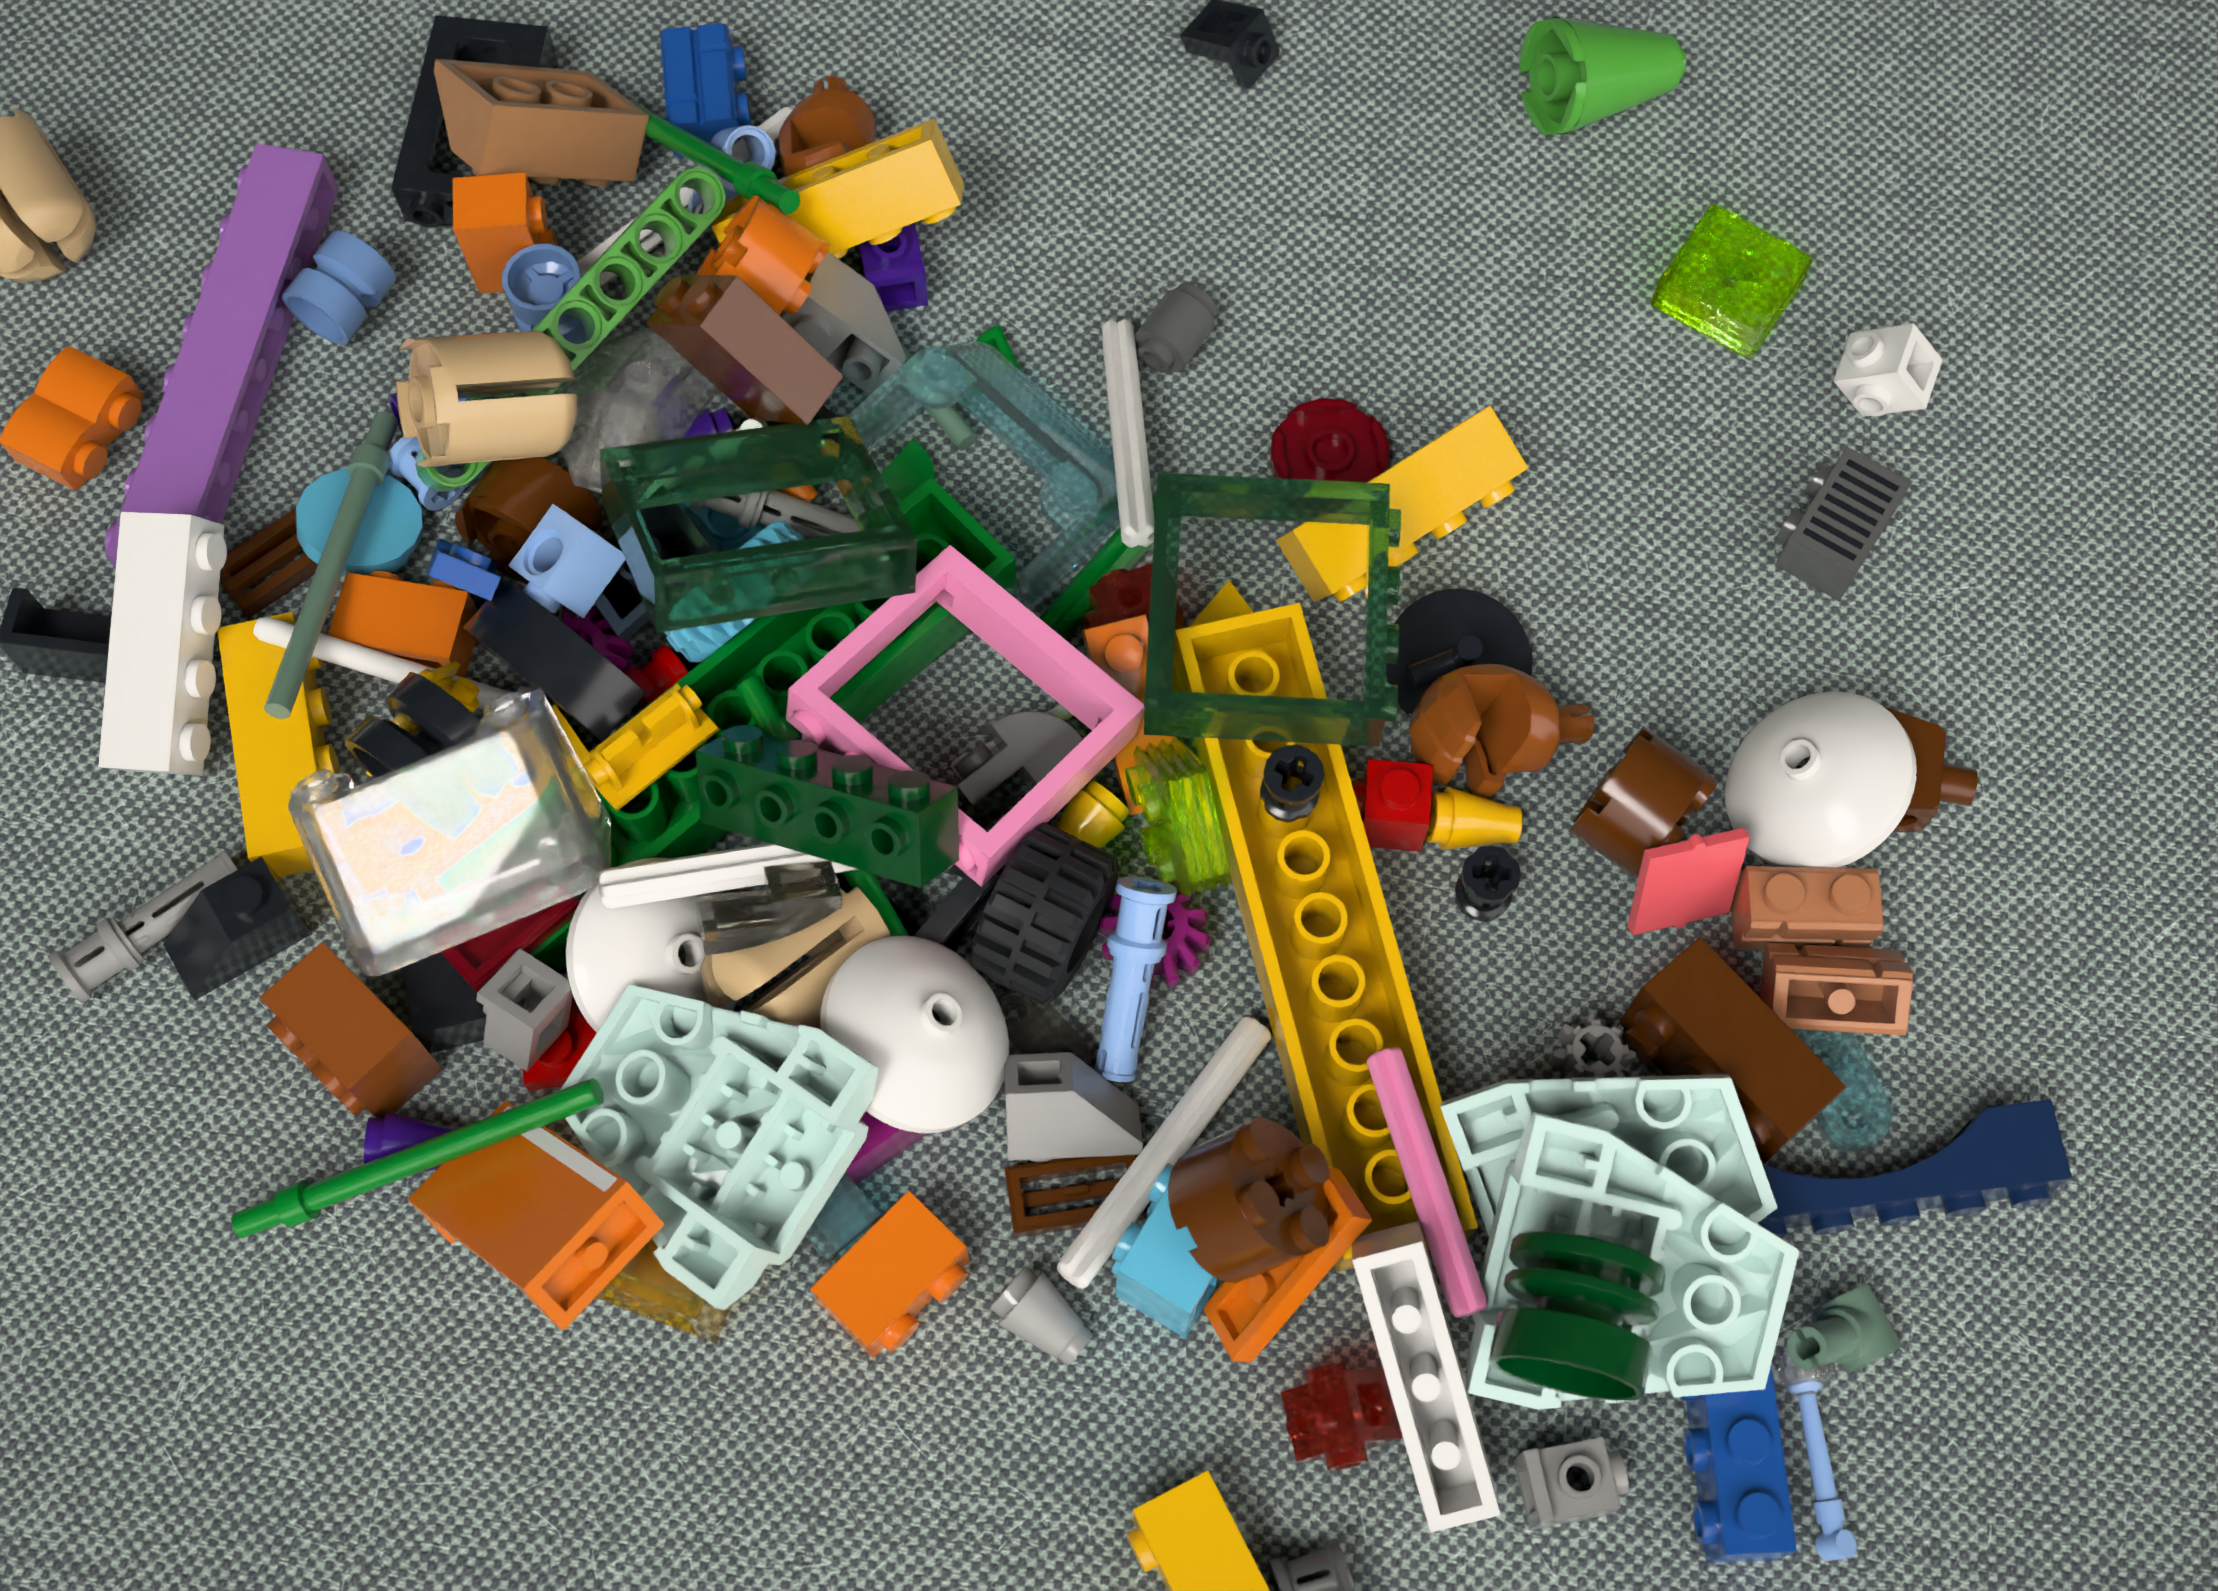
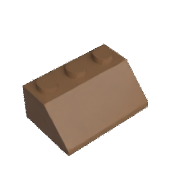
M436 59L434 74L452 152L472 168L474 175L484 176L525 172L527 178L543 184H558L560 178L578 179L583 183L597 187H607L610 185V181H635L649 115L591 71Z

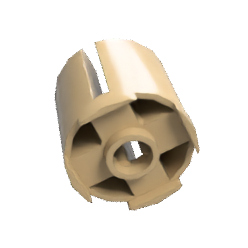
M12 108L17 117L0 116V276L19 283L51 279L66 271L65 266L50 242H56L64 256L77 263L91 249L96 232V218L93 209L33 116Z
M539 331L414 337L406 338L401 345L400 350H413L409 364V380L396 381L398 412L404 438H417L421 450L427 458L417 462V465L427 468L451 464L545 457L560 451L570 440L578 417L576 394L458 401V398H469L471 396L544 391L558 387V383L575 380L570 360L555 338Z
M819 876L800 878L790 888L711 944L700 966L704 993L711 1006L722 1008L731 1000L737 1001L762 986L807 952L810 956L807 960L738 1012L746 1011L762 1015L772 1021L794 1026L801 1024L820 1029L823 997L826 987L837 968L859 948L875 940L891 937L878 910L859 888L856 887L847 894L834 883Z

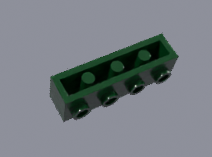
M749 725L728 728L722 733V736L696 750L700 819L703 824L776 844L919 888L959 861L957 786L931 780L926 773L920 771H898L873 764L870 758L865 756H843L817 749L816 744L810 741H788L763 734L760 728Z

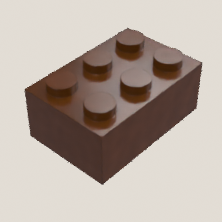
M1701 937L1642 986L1618 1025L1624 1027L1622 1037L1625 1044L1628 1045V1049L1636 1052V1057L1643 1063H1653L1665 1076L1728 1074L1732 1079L1762 1164H1766L1847 1088Z

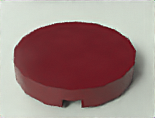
M1319 398L1297 405L1287 413V418L1280 423L1279 427L1277 426L1271 438L1269 468L1277 487L1295 504L1314 512H1321L1388 469L1390 443L1381 423L1373 415L1370 414L1369 418L1365 413L1357 410L1358 405L1344 399Z

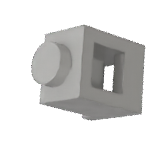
M519 948L477 993L476 1000L484 1005L483 1013L487 1015L483 1043L523 1070L528 1071L568 1027L573 998L569 980Z
M1603 1437L1539 1450L1537 1448L1526 1450L1513 1460L1530 1530L1610 1515L1621 1508L1618 1495L1627 1494L1629 1491L1628 1476L1622 1456L1618 1451L1607 1453ZM1577 1466L1586 1471L1589 1481L1587 1491L1579 1492L1569 1486L1566 1479L1569 1467Z

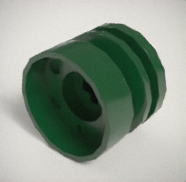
M1531 1232L1519 1234L1513 1238L1509 1258L1512 1264L1519 1269H1513L1505 1275L1503 1286L1507 1293L1533 1307L1504 1309L1498 1313L1488 1360L1492 1367L1523 1382L1576 1396L1612 1401H1635L1644 1397L1652 1347L1649 1341L1622 1326L1649 1325L1658 1320V1304L1650 1297L1663 1291L1666 1274L1663 1265L1637 1251L1589 1236Z

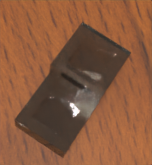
M831 861L765 866L764 890L696 896L697 922L705 956L738 951L779 940L825 919L842 908V893Z

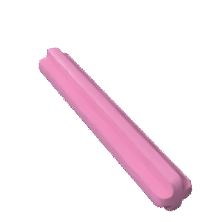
M1388 1048L1378 1051L1367 1058V1065L1449 1310L1455 1318L1476 1314L1487 1308V1299L1404 1055L1399 1048Z

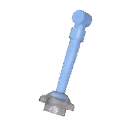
M1789 1353L1779 1355L1777 1357L1780 1369L1772 1370L1774 1384H1779L1788 1393L1798 1396L1816 1497V1502L1813 1505L1817 1525L1821 1524L1822 1532L1818 1534L1815 1542L1817 1553L1825 1561L1852 1558L1856 1553L1857 1544L1854 1535L1843 1527L1842 1521H1846L1842 1499L1837 1497L1815 1393L1823 1388L1829 1377L1834 1376L1836 1366L1834 1363H1829L1816 1369L1803 1370L1795 1365Z

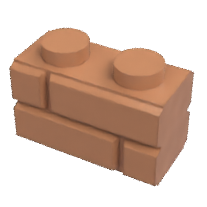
M1746 866L1739 876L1731 905L1733 945L1735 950H1764L1766 943L1794 944L1796 949H1801L1804 945L1868 948L1872 944V940H1875L1883 931L1884 923L1880 879L1877 869Z
M1766 943L1760 998L1790 1029L1906 1035L1913 972L1905 962L1900 950L1804 945L1801 949H1796L1794 944Z

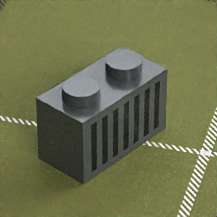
M1846 447L1834 467L1823 462L1804 493L1813 498L1806 512L1794 507L1782 526L1776 539L1786 545L1775 566L1840 601L1912 482L1855 450Z

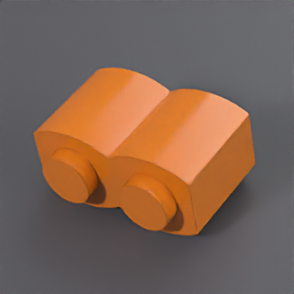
M68 346L47 366L34 394L23 401L12 414L1 434L0 444L14 461L76 491L88 479L95 478L102 471L107 461L109 444L123 431L132 428L137 422L141 413V402L144 395L130 375Z

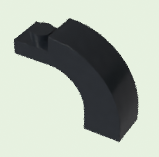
M506 580L495 590L492 600H487L463 627L490 654L509 665L589 733L602 741L610 735L646 693L571 628Z

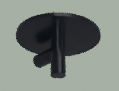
M1467 589L1440 590L1413 602L1402 612L1392 626L1386 640L1383 658L1384 674L1388 688L1398 706L1410 718L1420 698L1431 684L1441 676L1454 670L1473 665L1500 664L1521 670L1532 676L1533 667L1532 651L1527 634L1514 614L1494 598Z

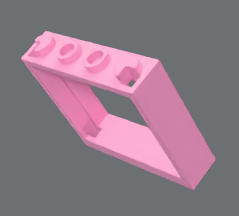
M949 545L789 688L786 721L802 733V740L813 742L821 750L843 756H865L870 758L873 764L898 771L913 770L835 704L830 697L929 607L938 602L1092 731L988 832L958 808L959 861L955 865L982 887L1010 860L1026 836L1042 823L1049 822L1135 737L1145 705L954 547Z

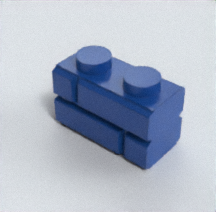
M724 23L699 25L696 30H692L690 27L663 29L662 33H660L666 120L709 144L713 136L723 129L751 125L747 92L737 93V82L747 81L743 45L732 46L729 27ZM739 137L738 139H736L735 142H734V144L737 143V142H738L739 140H741L742 138ZM673 151L674 156H677L679 159L685 158L684 156Z

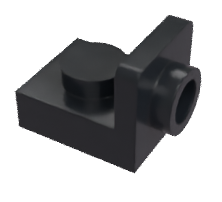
M1211 0L1179 35L1187 53L1229 63L1237 85L1247 89L1254 85L1279 56V48L1264 10L1229 1Z

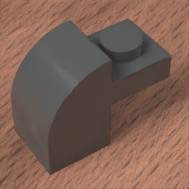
M1027 711L997 716L981 725L996 746L989 750L983 743L964 756L954 766L960 775L951 781L949 785L958 787V800L962 805L969 806L975 805L1015 772L1019 774L1031 790L1083 738L1071 725L1047 713Z

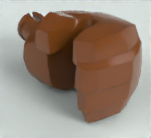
M827 76V89H824L822 78L814 84L813 93L799 101L783 122L779 131V149L784 177L875 142L877 125L873 111L861 97L849 91V87L843 79L836 76Z
M1500 664L1467 666L1438 678L1420 698L1410 718L1411 752L1417 763L1433 765L1432 781L1442 785H1447L1458 773L1459 766L1464 761L1468 791L1473 795L1489 799L1504 784L1506 773L1539 772L1551 760L1558 743L1584 744L1589 741L1594 730L1593 715L1576 716L1587 714L1590 711V708L1585 704L1557 706L1555 699L1545 684L1521 670Z

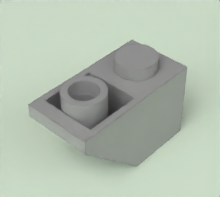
M827 252L817 269L810 275L807 273L804 278L812 284V289L805 302L794 315H790L784 310L780 315L832 364L843 377L872 396L904 365L906 355L874 284Z
M1073 1053L1008 1055L1004 1065L1008 1161L1031 1160L1045 1162L1055 1158L1139 1155L1141 1153L1143 1141L1138 1103Z

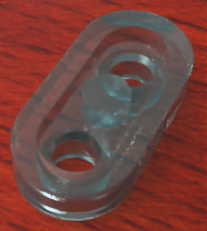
M1803 1030L1798 1037L1812 1052L1822 1051L1826 1053L1832 1063L1830 1070L1847 1086L1816 1117L1822 1133L1830 1143L1839 1149L1849 1152H1861L1870 1149L1889 1131L1892 1123V1110L1859 1041L1852 1032ZM1843 1110L1853 1111L1859 1116L1861 1120L1860 1129L1849 1128L1843 1122Z

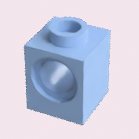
M552 504L508 566L529 581L523 592L540 605L555 614L560 605L563 604L584 618L628 556L565 511Z

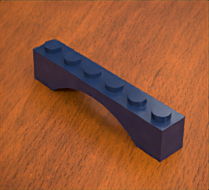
M2048 1099L1987 1107L1967 1122L1949 1144L1937 1154L1905 1169L1873 1177L1823 1179L1787 1173L1762 1164L1778 1208L1757 1224L1783 1239L1788 1236L1787 1228L1811 1225L1813 1234L1826 1235L1853 1228L1854 1219L1878 1217L1880 1226H1893L1920 1219L1919 1211L1943 1208L1946 1217H1960L1986 1210L1985 1202L2009 1199L2011 1208L2015 1209L2048 1203L2052 1201L2051 1192L2072 1179L2052 1101Z

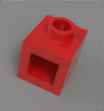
M1368 759L1363 781L1352 780L1351 783L1369 847L1421 852L1430 825L1433 765Z

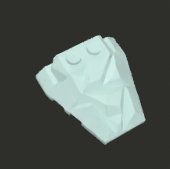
M628 984L560 1090L591 1078H595L599 1082L604 1095L603 1104L565 1119L590 1157L628 1181L665 1224L652 1237L658 1247L653 1253L664 1270L716 1309L725 1310L754 1287L767 1265H782L793 1255L867 1138L868 1126L860 1119L874 1098L879 1068L818 1028L801 1024L799 1026L768 1020V1018L746 1011H741V1013L713 1007L703 1001Z
M1728 1074L1503 1080L1439 1103L1489 1236L1506 1168L1510 1160L1517 1157L1522 1134L1533 1112L1603 1128L1637 1151L1672 1170L1684 1180L1756 1223L1778 1208L1732 1079Z
M1533 1112L1522 1134L1517 1157L1510 1160L1505 1171L1479 1277L1487 1299V1308L1472 1314L1476 1325L1468 1356L1467 1392L1534 1409L1560 1408V1401L1590 1399L1523 1382L1498 1371L1488 1361L1498 1313L1504 1309L1533 1307L1507 1293L1503 1286L1505 1275L1513 1269H1519L1512 1264L1509 1258L1512 1239L1519 1234L1531 1232L1565 1233L1594 1237L1647 1255L1663 1265L1666 1273L1663 1291L1650 1297L1658 1304V1320L1649 1325L1622 1326L1646 1339L1651 1344L1652 1355L1645 1394L1670 1391L1673 1397L1765 1389L1799 1250L1727 1204L1684 1180L1672 1170L1637 1151L1607 1130ZM1604 1400L1605 1403L1628 1402Z

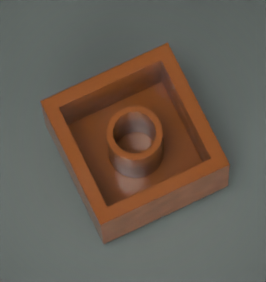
M323 941L259 997L276 1015L266 1026L355 1117L359 1116L365 1109L375 1118H385L387 1111L396 1113L443 1070L414 1034Z

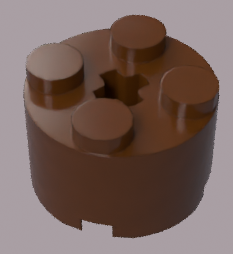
M543 457L492 461L455 514L456 527L465 542L471 547L477 538L482 545L491 551L487 557L498 562L496 570L524 584H528L529 581L508 565L552 504L565 511L594 533H597L601 527L603 519L600 507L591 495L595 489V483L591 477L575 466L565 465L561 468Z
M1644 726L1622 751L1626 754L1624 758H1620L1602 778L1574 819V824L1568 830L1569 833L1631 876H1639L1645 850L1678 843L1686 831L1681 826L1688 819L1692 811L1697 812L1703 806L1718 784V780L1709 775L1708 770Z
M1263 1117L1255 1118L1194 1147L1186 1156L1180 1158L1172 1167L1168 1184V1200L1172 1219L1177 1230L1187 1226L1198 1246L1189 1252L1195 1261L1209 1274L1231 1283L1253 1278L1325 1246L1329 1241V1208L1323 1183L1329 1177L1328 1163L1324 1154L1314 1144L1307 1143L1303 1145L1291 1131L1281 1124Z

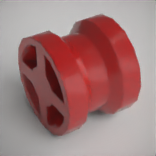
M662 645L652 652L651 661L641 668L632 666L623 673L646 692L638 701V704L644 709L689 672L670 648Z

